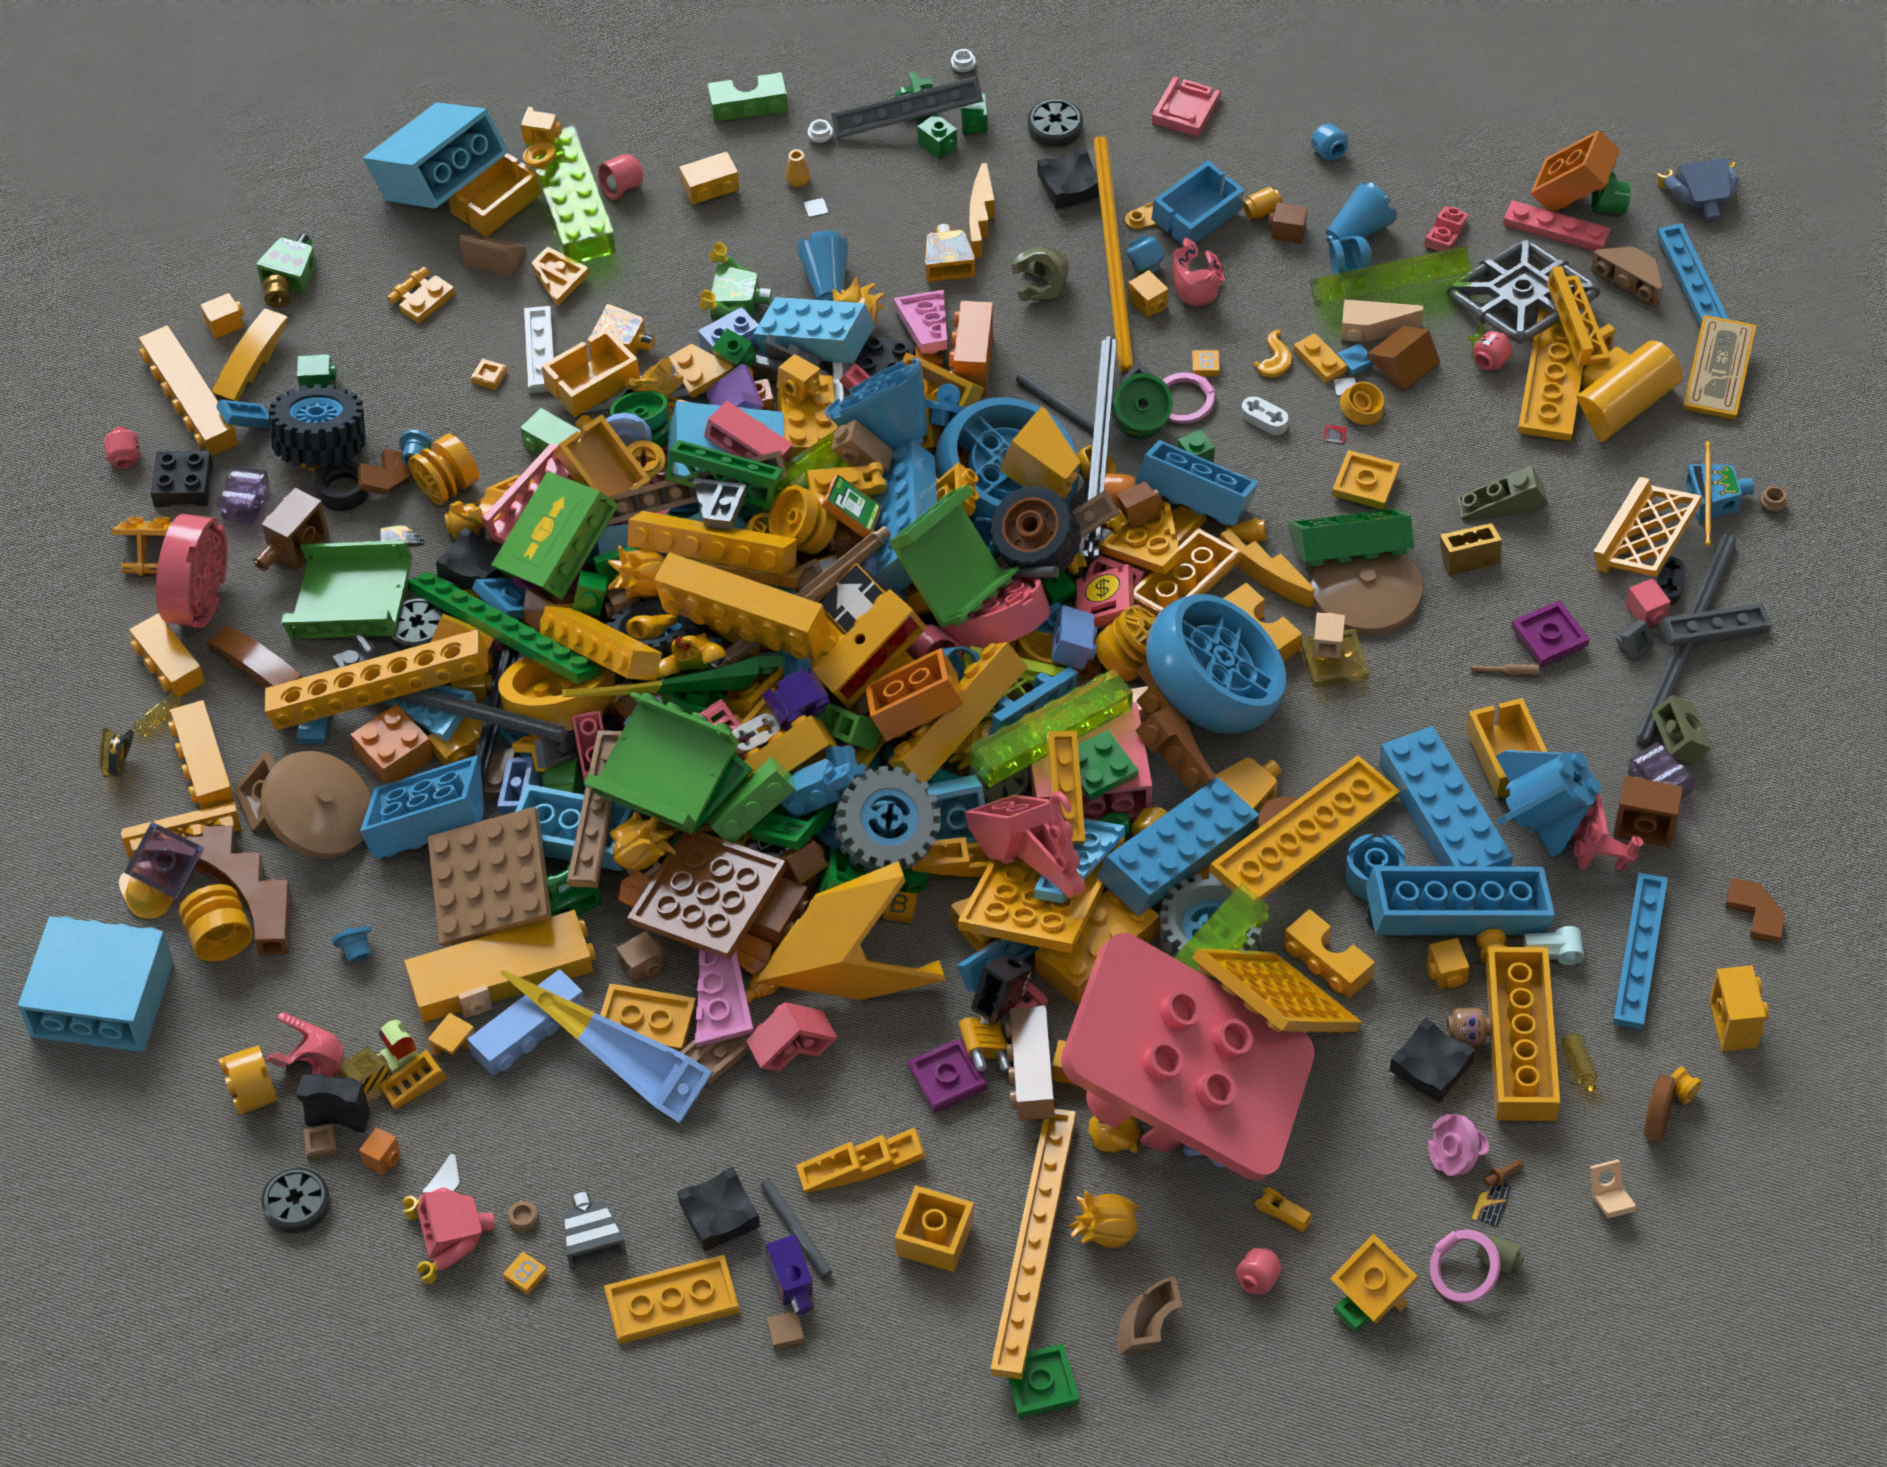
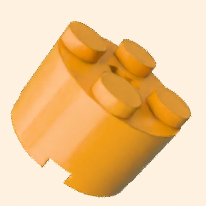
M259 1045L218 1059L223 1074H230V1076L225 1077L230 1095L238 1096L232 1099L238 1116L278 1101Z

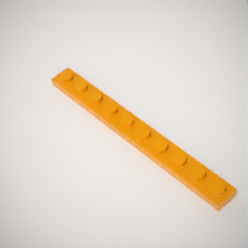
M1054 1109L1055 1118L1043 1119L990 1368L991 1375L1015 1379L1023 1378L1076 1122L1075 1111Z

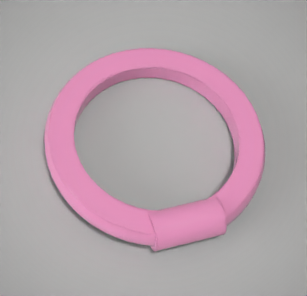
M1183 372L1163 379L1168 387L1181 382L1195 384L1200 387L1207 397L1204 406L1197 412L1189 415L1171 413L1167 421L1175 424L1195 423L1205 418L1213 409L1216 391L1205 377Z
M1453 1230L1435 1245L1436 1248L1430 1260V1276L1434 1287L1443 1297L1456 1303H1471L1484 1297L1494 1287L1500 1273V1256L1495 1244L1487 1236L1474 1230H1459L1456 1232ZM1460 1241H1476L1486 1249L1489 1255V1274L1484 1283L1476 1290L1468 1293L1454 1292L1445 1285L1441 1276L1443 1256Z

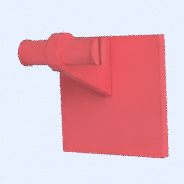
M1600 793L1597 794L1596 800L1573 835L1574 856L1577 857L1579 870L1582 871L1586 870L1595 854L1619 858L1615 863V867L1619 871L1621 869L1625 871L1629 863L1634 862L1638 857L1637 851L1643 845V840L1638 836L1637 838L1633 836L1629 844L1626 845L1608 836L1609 832Z

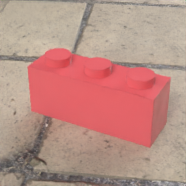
M726 401L708 418L704 437L728 453L746 459L781 450L784 463L786 464L793 444L787 441L786 438L778 435L762 422L757 421L729 401Z

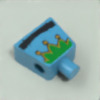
M1705 464L1688 465L1685 484L1688 493L1701 495L1702 503L1695 513L1699 522L1705 520ZM1711 464L1712 519L1739 510L1742 495L1754 493L1752 478L1737 479L1733 466Z

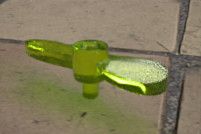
M1480 322L1478 332L1474 336L1467 335V340L1473 341L1474 346L1483 336L1482 331L1485 322Z

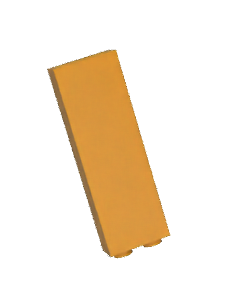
M575 910L552 916V918L511 928L404 960L422 1022L425 1023L447 1016L449 1013L462 1012L458 995L483 985H487L491 1003L522 994V991L501 974V970H505L537 986L559 969L570 979L594 972L592 960L596 959L592 943L586 944L584 937L588 936L584 919L578 921Z

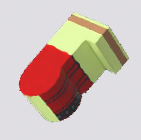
M392 1020L380 1029L379 1037L386 1046L385 1049L379 1052L380 1058L393 1075L418 1056L413 1038L406 1032L400 1020Z

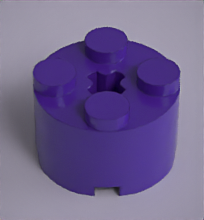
M809 668L808 672L802 669L787 676L777 683L779 687L775 692L768 689L762 696L779 726L784 728L785 732L792 728L791 723L803 715H806V717L811 715L815 718L825 712L823 707L830 703V697L812 668Z

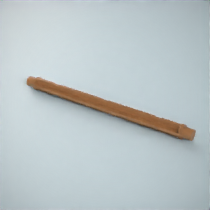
M882 526L877 531H873L795 595L814 601L834 585L855 563L860 564L879 547L884 545V541L891 536L890 531L885 526ZM740 638L725 650L726 658H724L721 665L715 668L737 663L760 643L756 641L748 642Z

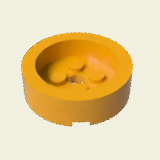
M525 656L512 664L502 674L498 688L504 710L556 723V725L565 726V730L570 731L574 730L572 715L600 710V714L603 716V709L607 705L613 706L617 695L562 697V689L616 686L613 672L587 658L600 666V676L576 684Z

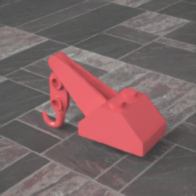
M1060 791L1054 792L1049 800L1013 794L965 811L968 828L989 859L1001 860V863L1006 864L1017 861L1019 857L1058 887L1067 897L1072 898L1085 892L1084 880L1077 871L1080 858L1073 847L1071 838L1073 837V829L1068 821H1064L1060 805L1061 802L1066 812H1071L1070 802L1064 793Z

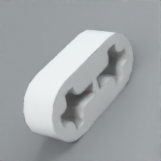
M1248 397L1243 401L1241 414L1246 422L1273 435L1283 434L1287 430L1288 414L1283 409L1259 397Z
M765 713L733 730L732 733L737 739L748 734L751 737L745 744L738 743L734 753L746 754L750 750L767 743V740L772 735L780 731V726L775 717ZM762 725H769L771 728L769 731L757 732V729Z

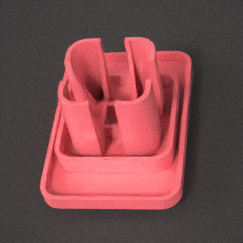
M1120 933L1105 942L1098 952L1062 1052L1061 1064L1066 1076L1074 1084L1087 1090L1086 1099L1088 1107L1092 1114L1103 1123L1115 1128L1129 1117L1134 1116L1154 1127L1142 1136L1140 1143L1157 1152H1169L1183 1143L1247 1179L1261 1180L1276 1171L1281 1164L1313 1064L1315 1051L1313 1043L1306 1033L1302 1031H1295L1294 1033L1282 1031L1280 1033L1273 1030L1266 1024L1267 1019L1260 1013L1255 1014L1243 1005L1245 1001L1238 995L1233 996L1229 994L1218 982L1136 936Z

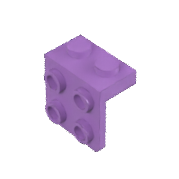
M744 364L737 366L707 390L710 405L722 406L726 401H729L736 407L761 410L764 407L750 370Z

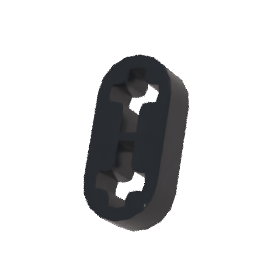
M1669 556L1657 576V584L1671 601L1670 606L1676 604L1680 599L1685 568L1683 561L1674 556ZM1668 568L1674 569L1673 576L1668 575ZM1666 586H1671V594L1666 593Z

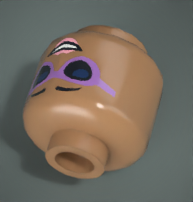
M1457 1008L1452 1012L1451 1016H1447V1035L1457 1041L1467 1043L1471 1047H1479L1484 1044L1485 1036H1491V1020L1484 1017V1013L1480 1008Z

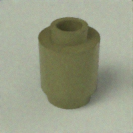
M1496 1235L1492 1237L1487 1236L1498 1250L1500 1271L1511 1275L1513 1270L1519 1271L1525 1254L1520 1252L1522 1246ZM1480 1244L1476 1258L1482 1260V1264L1490 1267L1489 1255Z

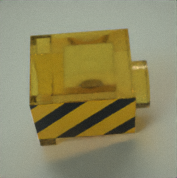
M368 1045L339 1065L342 1079L350 1077L357 1081H362L365 1094L389 1077L387 1070L389 1066L388 1061L381 1052L375 1053Z

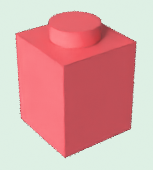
M1652 578L1629 588L1626 606L1637 621H1645L1650 626L1653 624L1658 625L1662 618L1668 617L1671 601Z

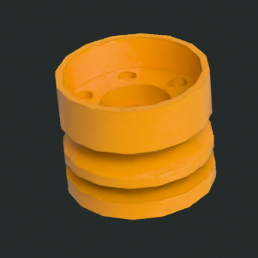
M450 433L434 441L431 444V450L428 448L422 449L419 454L413 455L408 461L409 469L417 485L437 505H443L448 501V498L456 496L457 489H467L476 483L480 477L479 469L469 450L456 436Z
M1129 606L1114 619L1113 623L1095 637L1094 644L1097 645L1096 655L1103 666L1117 678L1125 681H1134L1140 676L1137 670L1147 661V636L1156 618L1148 610L1139 606Z
M223 884L208 885L194 891L181 903L178 911L186 933H188L195 956L202 961L215 962L226 960L242 952L251 943L253 937L251 926L244 913L238 894L231 886Z

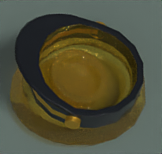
M107 727L101 729L99 767L104 778H110L111 776L120 777L122 775L125 760L133 741L134 733L132 729L123 735L115 734Z

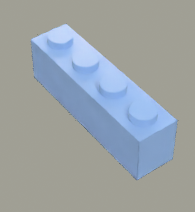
M560 969L538 985L545 990L585 1007L583 991ZM525 995L467 1039L470 1053L494 1077L500 1071L510 1068L513 1062L521 1055L532 1051L537 1043L547 1035L554 1034L561 1025Z

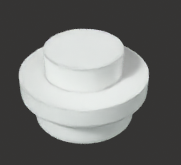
M967 49L955 51L951 58V66L958 72L970 71L976 64L975 57Z
M815 120L808 128L809 139L816 143L827 142L833 136V129L826 120Z

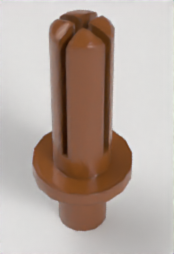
M1517 1159L1499 1170L1493 1168L1490 1170V1176L1483 1179L1485 1186L1489 1187L1493 1184L1501 1186L1505 1178L1524 1168L1523 1162Z

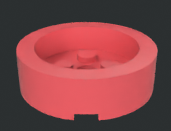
M180 514L170 525L160 551L156 575L157 607L164 622L203 628L214 616L220 601L216 594L219 584L225 583L228 561L226 531L224 525L218 524L219 519Z
M1012 578L1013 581L1001 589L997 588L999 593L988 601L983 600L984 606L972 614L968 613L969 619L956 627L950 624L941 629L961 646L967 648L975 646L984 649L991 643L998 644L1014 641L1038 628L1050 615L1051 610L1041 579ZM946 640L945 646L951 648L953 643Z

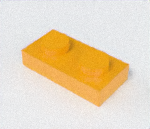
M1315 333L1294 344L1293 352L1325 384L1347 372V364Z

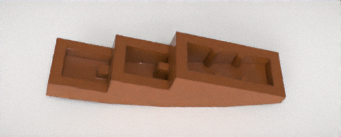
M228 625L207 641L212 651L227 657L231 666L246 672L252 682L265 688L303 678L299 672L262 644Z

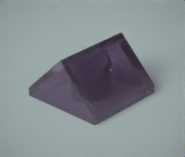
M151 822L124 874L177 900L191 880L204 847Z

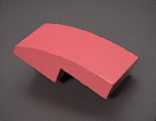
M1445 206L1436 217L1435 226L1426 236L1424 246L1448 254L1461 234L1469 214L1462 212L1456 207Z

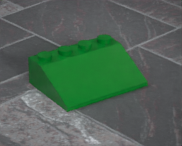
M1395 508L1288 522V527L1300 559L1308 562L1309 566L1325 564V559L1336 558V562L1352 561V556L1363 555V559L1380 557L1379 553L1389 551L1390 555L1407 554L1406 549L1414 548L1411 515Z

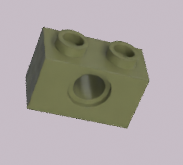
M1671 695L1652 710L1669 756L1692 764L1712 749L1694 703Z

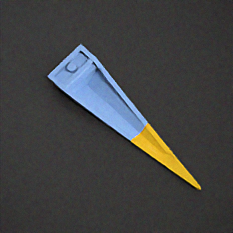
M501 970V974L587 1047L649 1103L677 1122L682 1123L714 1072L681 1052L505 970Z

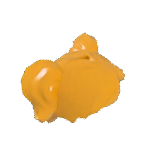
M1095 1116L1089 1120L1088 1133L1098 1150L1111 1153L1122 1150L1138 1152L1137 1143L1140 1137V1127L1136 1117H1129L1115 1128L1105 1123L1103 1124Z

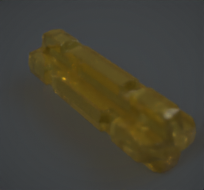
M171 693L164 699V703L161 701L144 715L145 719L140 718L133 725L134 730L141 737H144L152 731L151 727L155 728L171 715V709L183 705L181 698L177 694Z

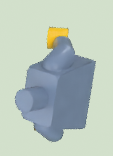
M1728 158L1681 164L1674 174L1675 177L1671 169L1666 171V176L1657 173V185L1661 188H1668L1683 204L1687 205L1690 211L1703 210L1705 220L1709 222L1718 220L1721 217L1719 207L1725 206L1729 198L1734 195L1739 177L1734 170L1735 163L1730 162L1729 165Z

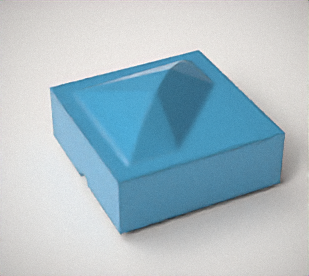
M1360 343L1337 353L1347 364V372L1351 376L1374 366V363L1367 357L1368 352Z

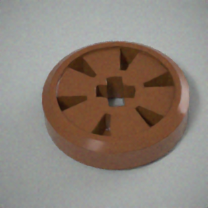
M1661 1075L1656 1080L1644 1125L1643 1135L1646 1140L1658 1143L1664 1137L1676 1092L1677 1082L1674 1077Z

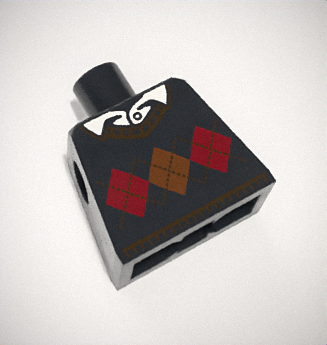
M1010 953L986 964L983 968L971 1009L991 1023L996 1024L1010 1011V1008H1014L1022 1001L1029 979L1034 973L1033 966L1028 961H1022Z

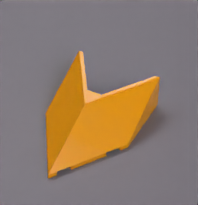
M898 861L816 894L809 903L805 913L796 921L773 953L770 962L758 974L755 982L863 1000L946 981L939 960L915 969L867 960L862 950L861 942L906 881Z

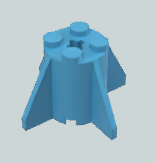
M1505 750L1496 755L1509 780L1506 790L1510 788V796L1506 798L1510 812L1497 819V823L1501 825L1514 818L1521 827L1527 825L1529 828H1532L1529 830L1530 832H1538L1551 857L1562 853L1596 800L1597 794L1602 791L1600 782L1593 776L1590 768L1587 766L1588 762L1585 755L1581 752L1574 754L1571 752Z

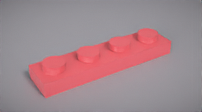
M1511 201L1503 221L1505 226L1593 251L1604 249L1611 230L1609 227L1516 201Z

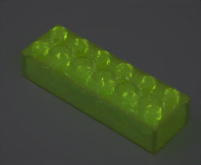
M574 126L562 128L561 136L557 137L554 143L557 157H554L553 161L547 165V170L544 171L531 167L532 170L538 173L541 197L561 252L576 262L616 253L613 230ZM525 143V144H526V149H527L528 147H530L531 145H533V144ZM539 155L535 160L543 159L546 155Z

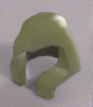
M1046 247L1028 249L1018 255L1011 264L1012 274L1027 272L1049 283L1042 288L1032 285L1022 287L1017 291L1021 301H1041L1056 298L1063 290L1069 273V260L1067 256L1057 249Z

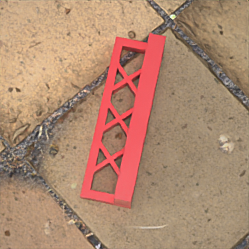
M551 443L484 514L482 520L491 539L502 545L504 544L547 471L572 481L574 480L554 454L557 448L556 445ZM552 457L553 461L546 468L548 460ZM535 475L533 483L529 486L530 480ZM517 495L516 501L512 504L513 498ZM500 513L499 519L494 524L493 519Z

